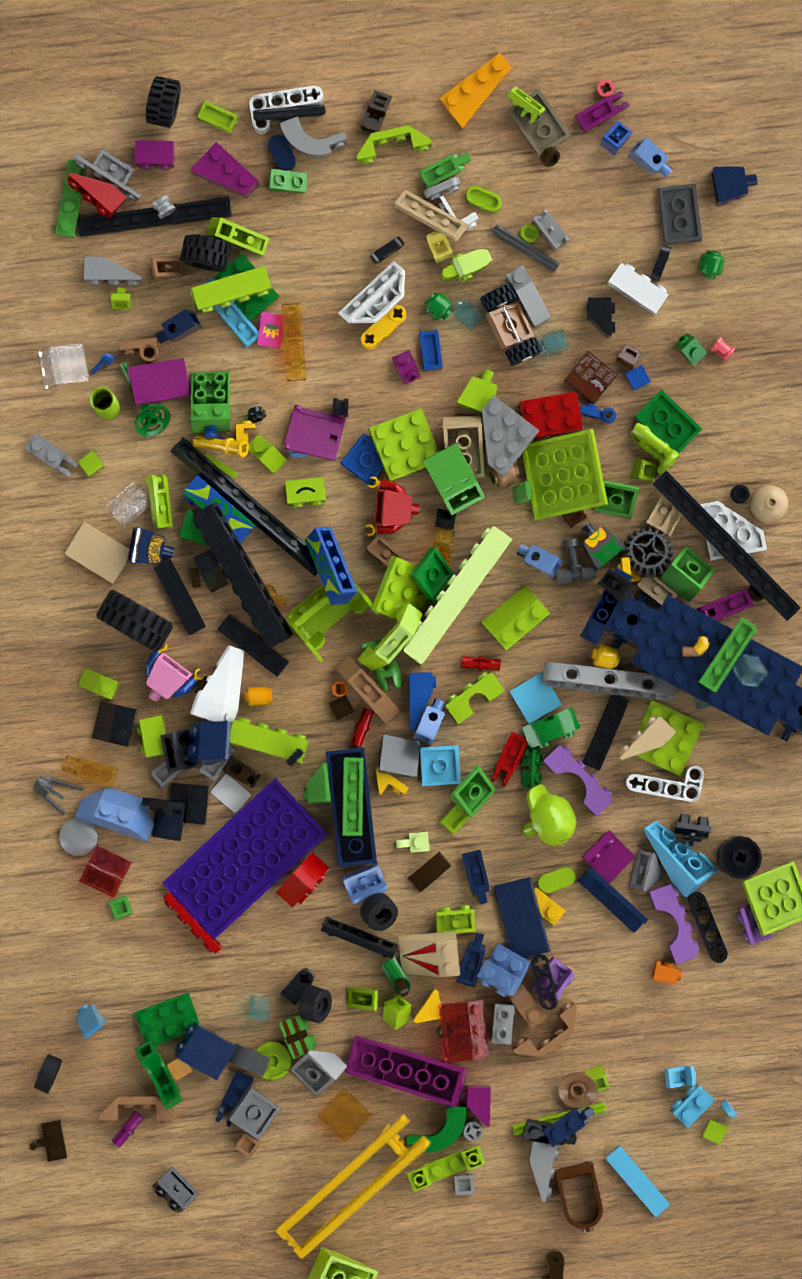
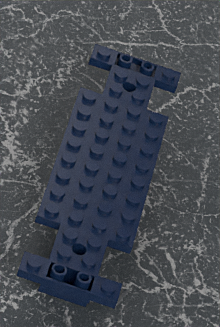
M618 568L614 570L615 573L631 582L633 576ZM603 590L580 637L597 645L604 631L616 638L612 647H616L617 650L620 649L622 643H629L639 648L631 664L767 736H769L776 722L782 724L785 728L780 739L788 742L792 732L802 735V716L798 713V708L802 705V687L796 685L802 673V666L750 639L720 687L714 693L700 684L699 680L733 629L669 595L664 599L659 611H656L643 604L648 595L642 591L637 600L629 596L624 603L617 601ZM628 615L636 617L637 623L632 626L627 623ZM702 636L708 639L709 647L701 656H682L683 647H694L697 644L698 638Z

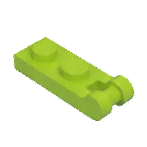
M158 474L157 476L147 475L146 484L149 486L153 529L173 527L167 476L165 474Z

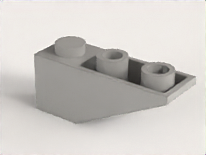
M84 257V280L89 282V285L98 286L100 283H108L110 286H118L119 283H127L128 286H138V283H143L141 276L105 257Z
M532 1141L529 1160L542 1202L546 1203V1198L550 1199L552 1187H549V1181L554 1179L555 1168L552 1167L553 1160H557L559 1149L556 1146L551 1147L550 1143Z

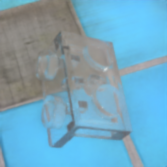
M133 482L125 486L123 492L117 497L115 496L110 499L106 508L125 528L151 504L150 499Z

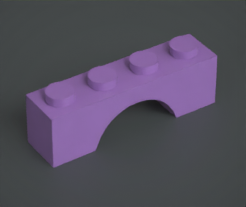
M558 745L543 759V762L556 775L563 772H571L579 776L585 786V796L582 803L595 816H598L613 801L611 798L613 794L606 787L602 789L597 784L599 780L593 773L588 775L584 770L586 766L579 759L575 761L570 756L572 752L566 745L563 747Z
M668 883L649 890L648 893L654 909L666 911L675 919L677 932L673 941L668 945L674 963L677 965L698 957L697 952L699 948L696 940L692 941L690 936L693 933L689 922L685 923L683 917L686 915L683 905H679L677 897H679L677 888L675 886L672 887Z

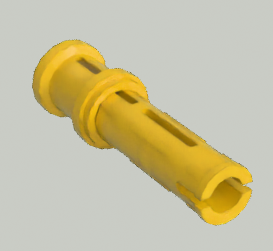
M196 435V439H193L194 447L223 451L226 455L237 454L239 457H245L249 451V444L246 440L234 441L233 438L225 440L217 438L206 439L199 435Z

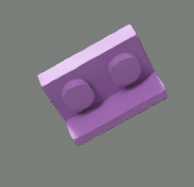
M750 904L738 907L739 912L736 915L739 924L743 923L745 931H742L745 942H748L749 945H755V943L772 938L771 934L761 936Z

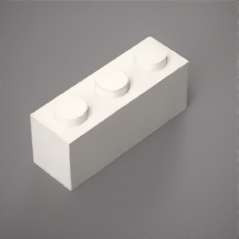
M621 263L607 285L655 316L669 295L666 293L667 290L659 284L657 286L650 282L651 279L646 275H639L634 272L635 268L630 264L625 263L624 265Z

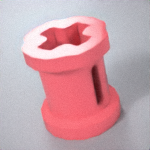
M720 337L711 348V351H715L725 362L736 348H731Z

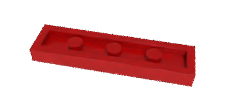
M170 891L163 897L165 905L170 910L174 909L179 914L177 916L183 924L187 923L192 928L190 930L196 938L200 937L205 942L203 945L210 953L213 951L216 954L223 947L216 938L213 939Z

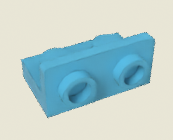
M699 1084L690 1086L685 1092L687 1095L682 1100L678 1099L672 1105L673 1110L671 1112L687 1128L715 1101Z

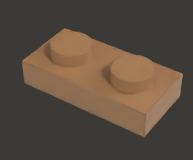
M379 534L366 548L387 567L392 555L407 561L403 554Z

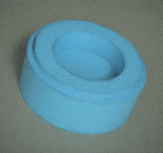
M728 1100L721 1103V1107L731 1119L738 1115Z

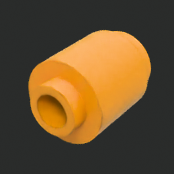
M267 686L248 687V691H245V703H249L250 707L266 706L268 703H273L272 688H267Z

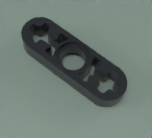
M538 954L533 957L531 964L539 1003L542 1008L553 1010L558 1005V998L550 960L545 955ZM539 958L546 961V964H543V970H548V974H537V972H541L540 966H536ZM542 977H548L550 980V984L546 988L540 986L539 982ZM552 989V993L548 992L549 998L553 999L554 1002H551V1006H548V1004H544V1001L547 1000L546 994H542L541 991Z

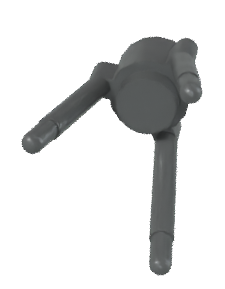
M48 775L46 778L40 776L33 789L38 791V795L42 796L62 814H65V811L47 796L51 793L60 799H64L63 795L52 789L53 784L51 782L84 790L82 786L57 780Z

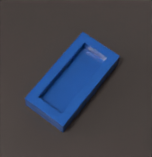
M438 330L419 332L424 371L443 369Z

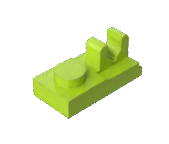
M516 86L507 95L512 104L524 108L521 113L522 117L529 112L531 113L530 123H533L546 110L545 107Z

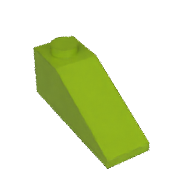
M211 217L205 235L264 256L270 239L221 217Z

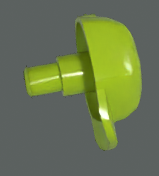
M543 784L531 788L527 793V802L532 821L522 825L523 834L527 838L538 834L540 839L550 846H560L566 843L572 837L577 823L571 805L566 799L550 794Z

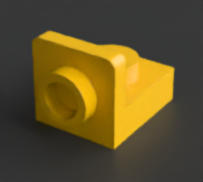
M240 421V424H236V441L246 440L248 442V433H245V430H256V425L252 424V421Z

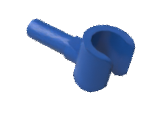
M109 353L104 354L101 361L90 372L94 375L104 363L110 366L115 357Z
M215 426L204 427L206 439L217 438L224 440L218 435Z

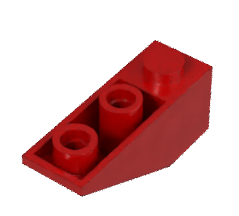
M69 173L66 179L71 189L81 193L82 198L87 203H92L99 214L109 219L124 204L127 198L114 185L74 173Z

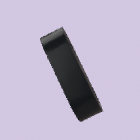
M398 236L372 253L370 258L374 264H378L401 249L405 243Z
M662 245L650 278L657 281L660 280L670 255L671 247Z

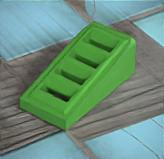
M528 481L513 487L516 505L527 504L532 501L533 498Z

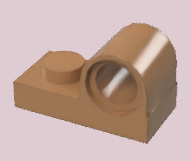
M157 338L119 342V350L121 353L124 352L125 355L136 354V351L139 350L141 358L150 364L155 363L159 358ZM153 349L155 354L153 357L147 358L145 357V351Z

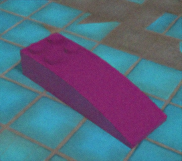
M355 1035L345 1073L456 1107L459 1104L469 1068Z

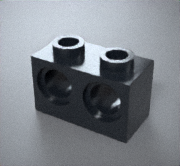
M189 729L160 735L168 773L198 767L196 763L188 762Z

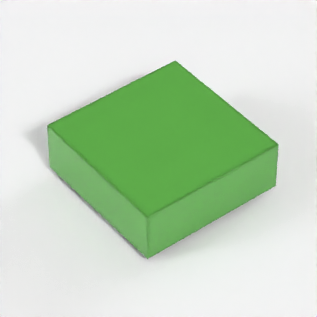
M127 895L109 901L114 920L133 914Z

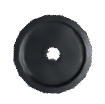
M733 836L723 841L720 845L717 860L724 873L734 878L743 879L749 878L757 872L761 866L762 854L759 846L752 839L743 836ZM737 853L742 855L741 860H736Z

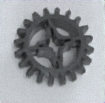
M641 527L640 533L634 530L633 535L629 534L627 536L628 541H624L626 547L622 550L625 554L622 558H630L631 572L637 570V576L644 573V578H647L648 574L651 573L652 578H654L656 572L661 575L663 570L668 569L667 564L672 563L671 557L674 556V552L671 550L673 545L668 544L670 538L664 539L665 532L661 533V535L658 534V528L655 529V532H651V527H648L647 531ZM641 540H649L646 544H636ZM655 542L661 547L663 554H660V551L655 548ZM649 546H651V552L649 553V555H647L646 559H644L646 555L645 552L649 549ZM633 551H636V554L641 557V562L636 560ZM649 561H660L654 565H646Z

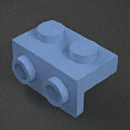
M378 863L342 877L352 904L364 902L370 895L384 893V891L388 890Z

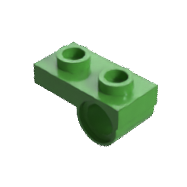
M276 169L269 170L268 191L306 193L307 173Z

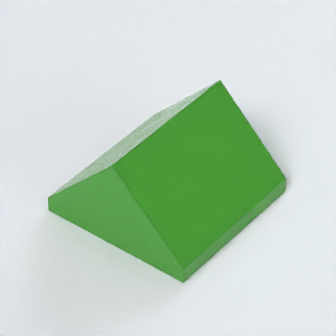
M603 480L608 505L596 507L594 511L632 519L639 487Z
M477 765L451 793L449 799L472 818L494 794L496 789L480 766Z

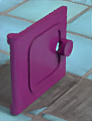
M295 405L284 449L335 461L346 418L333 417L330 414Z

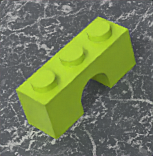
M484 672L477 677L479 681L476 684L472 685L470 682L461 689L463 691L462 694L458 697L454 694L446 700L448 704L445 707L457 724H460L474 714L469 706V700L472 695L482 694L490 702L505 691L492 672L489 674Z

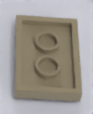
M537 89L529 96L545 107L546 110L533 123L529 122L532 118L530 112L524 117L521 116L524 110L523 107L514 105L507 112L540 158L546 148L557 147L570 138L571 134L542 92Z

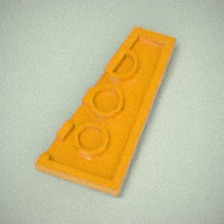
M501 53L497 54L439 98L462 130L511 70L512 67Z

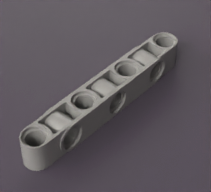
M555 662L544 664L542 683L546 686L660 701H671L674 699L675 686L654 675ZM571 674L575 679H569L566 675ZM609 679L613 682V684H608L605 682V680ZM643 684H648L651 689L644 688Z

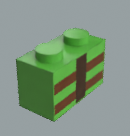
M297 1014L279 1021L293 1059L305 1055L309 1051H315L314 1046L317 1043L314 1035H309L307 1030L310 1027L308 1020L302 1019Z

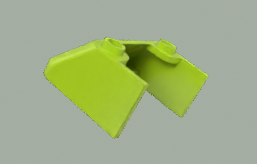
M355 582L357 593L347 604L331 605L322 584L286 616V621L320 662L324 661V659L317 650L324 646L326 639L323 633L351 610L356 614L366 612L369 607L372 608L373 603Z

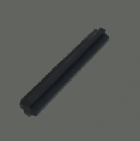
M325 105L258 109L253 111V119L261 121L295 118L297 116L298 118L323 116L326 114Z

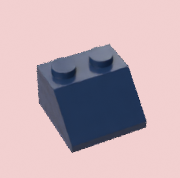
M199 721L190 724L188 732L189 747L187 749L188 762L208 766L229 760L231 722Z

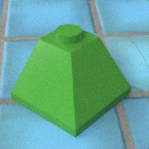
M322 763L306 784V788H303L304 800H308V804L331 801L327 763Z

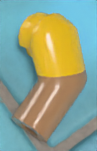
M702 636L698 638L697 644L694 647H683L682 656H701L709 647L708 639Z

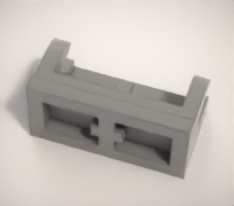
M543 210L539 216L536 215L532 219V223L538 228L554 252L570 241L548 210Z

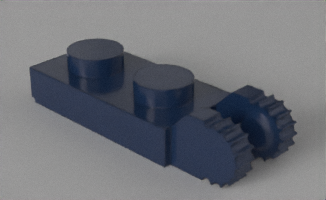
M236 1070L215 1121L219 1122L222 1119L225 1109L230 1111L234 1109L248 1087L251 1086L253 1077ZM227 1120L226 1126L230 1127L232 1122Z

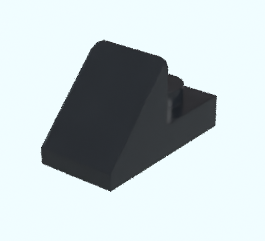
M610 569L597 583L617 601L624 603L636 589L631 582Z

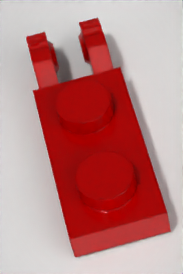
M511 732L490 781L495 782L500 770L503 769L507 771V774L503 778L501 786L506 787L528 744L525 737Z

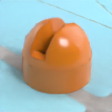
M341 681L335 682L331 687L332 694L336 697L344 696L347 693V685ZM336 685H339V693H340V694H337V686H336Z

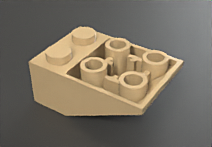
M651 716L644 724L646 728L643 731L638 730L631 737L633 740L629 746L625 744L617 752L619 754L617 759L623 760L662 747L676 731L660 716Z

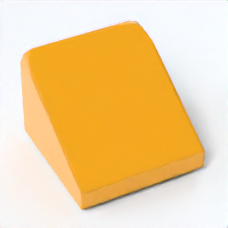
M178 1058L166 1064L176 1081L193 1071L190 1065Z

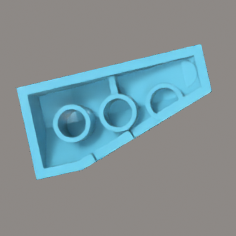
M655 821L644 829L669 878L685 898L698 890L717 873L718 869L704 854L694 852L690 849L687 842L684 844L676 839L673 832L659 822Z

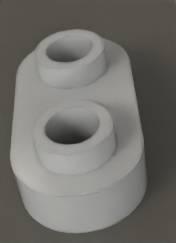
M454 177L426 189L423 193L426 200L435 201L443 193L448 192L451 194L458 191L461 182L458 177Z

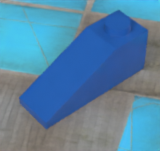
M432 672L409 673L410 731L415 730L433 692V688H436V676H432Z

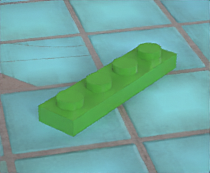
M68 159L55 234L75 238L82 194L77 190L71 189L66 179L69 173L86 177L87 167L83 169L75 164L76 160Z
M741 617L699 680V683L716 693L758 627Z
M344 758L343 835L362 836L363 758Z

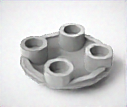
M77 818L66 822L60 830L59 836L63 849L74 856L87 855L94 849L98 838L97 829L92 823Z

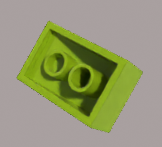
M322 1247L308 1279H376L378 1271L341 1253Z

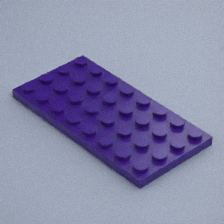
M275 778L175 870L163 884L215 939L315 847L327 833Z

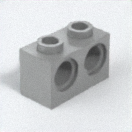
M494 1002L492 1043L511 1045L514 1004Z

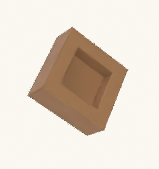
M245 1132L235 1146V1149L251 1159L261 1142Z

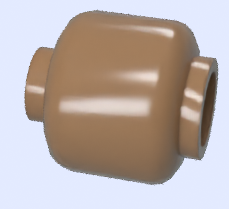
M513 465L505 476H502L492 468L489 472L490 480L493 485L499 488L514 485L517 481V476H519L518 467Z

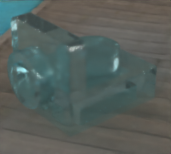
M468 299L464 302L461 300L454 307V310H456L454 316L471 331L484 315L472 306Z

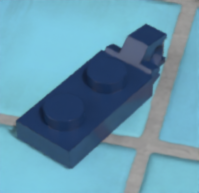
M481 850L462 854L473 896L478 895L480 904L488 903L486 893L490 892V885Z
M477 932L474 942L469 940L460 967V975L457 977V983L475 988L477 976L486 952V945L482 944L484 934Z
M589 1106L582 1111L580 1108L573 1109L542 1129V1132L551 1147H554L588 1124L586 1119L595 1113Z

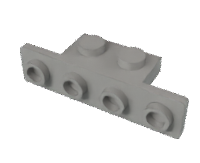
M103 149L93 164L77 154L74 155L76 165L83 169L88 167L92 170L91 174L100 180L102 177L107 179L109 184L114 185L117 189L121 188L124 190V195L132 200L135 198L140 199V194L126 186L135 169Z

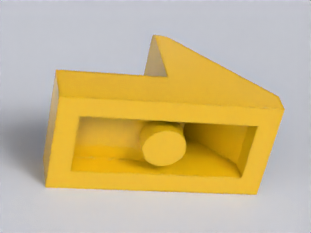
M377 766L375 770L380 796L388 784L392 785L390 789L398 795L401 792L406 794L409 789L406 785L390 774L379 773V767Z

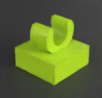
M117 287V294H111L112 310H132L131 295L126 294L125 287Z

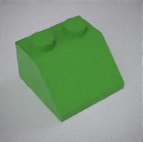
M685 546L660 579L681 597L690 602L702 589L715 569Z

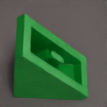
M190 509L186 513L179 537L207 546L203 540V533L193 522V512Z

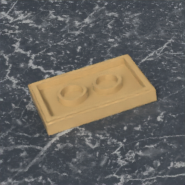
M84 521L64 554L114 584L127 564L129 548Z

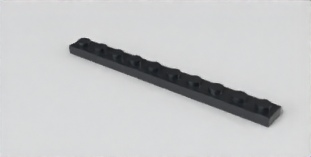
M182 438L171 449V453L313 576L318 574L307 544L185 438Z
M667 470L652 484L786 621L801 609Z

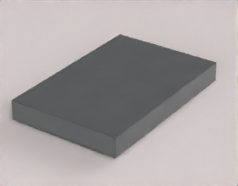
M696 184L658 188L664 245L702 241Z

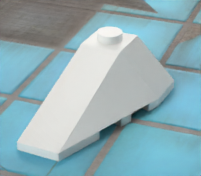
M228 645L216 664L215 672L206 679V686L197 693L190 714L211 721H229L232 727L239 706L244 650Z

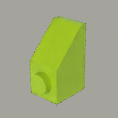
M85 668L78 686L114 700L121 682Z

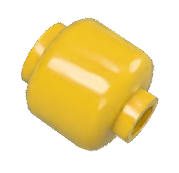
M600 644L598 648L594 647L590 656L593 659V665L597 668L616 669L620 661L618 650L606 644Z

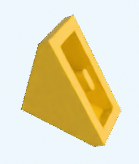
M434 988L414 1017L413 1021L415 1023L443 1019L439 992L436 988Z

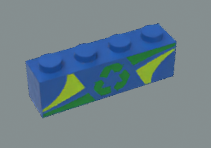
M198 475L182 492L185 495L183 499L191 506L195 503L200 508L198 511L217 501L240 543L256 527L255 524Z
M315 527L305 539V542L331 605L347 604L357 593V589L331 527Z

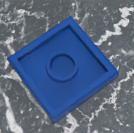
M364 433L340 463L367 485L371 486L376 480L370 479V477L378 478L384 470L372 439Z

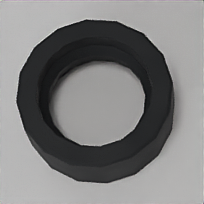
M50 1054L46 1056L36 1079L35 1089L47 1094L50 1092L60 1069L62 1059Z

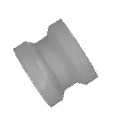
M167 195L159 198L152 204L153 209L158 211L160 219L168 216L176 209L174 205L170 204V199Z
M474 1120L466 1122L463 1127L465 1138L469 1141H477L481 1138L483 1131L479 1122Z

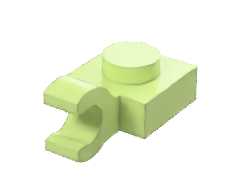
M428 832L408 833L409 839L396 840V848L410 847V853L430 851Z

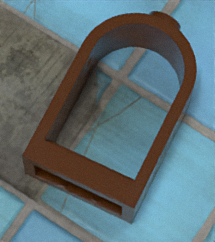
M590 1161L555 1169L566 1219L572 1226L582 1229L583 1233L593 1231V1226L600 1221L603 1214V1206L593 1162ZM591 1174L598 1210L590 1221L578 1222L572 1219L568 1213L561 1180Z

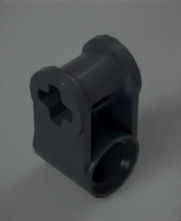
M307 968L301 969L280 994L296 1006L303 991L314 981L312 970ZM301 974H302V975L308 974V975H309L308 979H309L310 981H307V980H306L305 982H302V980H301V979H302Z

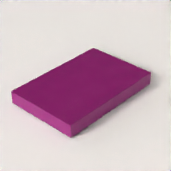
M184 358L127 368L135 406L191 396Z

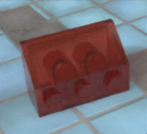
M469 999L439 1004L444 1061L458 1062L489 1058L483 999Z

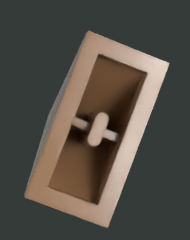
M180 257L150 259L153 277L156 282L185 276Z

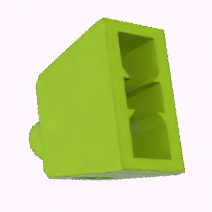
M483 369L480 378L472 376L458 399L457 405L482 414V410L493 396L496 397L498 385L491 383L494 372Z

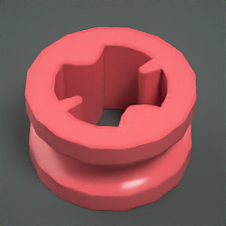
M603 80L597 86V93L602 98L610 97L614 92V85L609 80ZM605 84L609 85L608 88H611V91H607L606 94L602 93L603 90H600V87H604Z

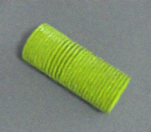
M98 387L92 391L89 397L90 404L98 416L105 420L116 418L120 412V403L113 392L105 387ZM112 398V403L107 409H98V404L102 399Z

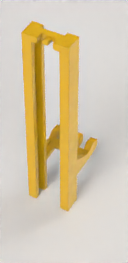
M404 1114L391 1126L389 1124L385 1125L377 1137L360 1154L278 1226L276 1233L283 1240L286 1239L289 1246L294 1247L293 1251L301 1259L429 1146L430 1142L424 1136L409 1149H406L404 1146L405 1141L403 1139L399 1141L400 1136L398 1132L410 1122ZM387 1143L398 1155L396 1161L303 1244L299 1245L290 1236L288 1231Z

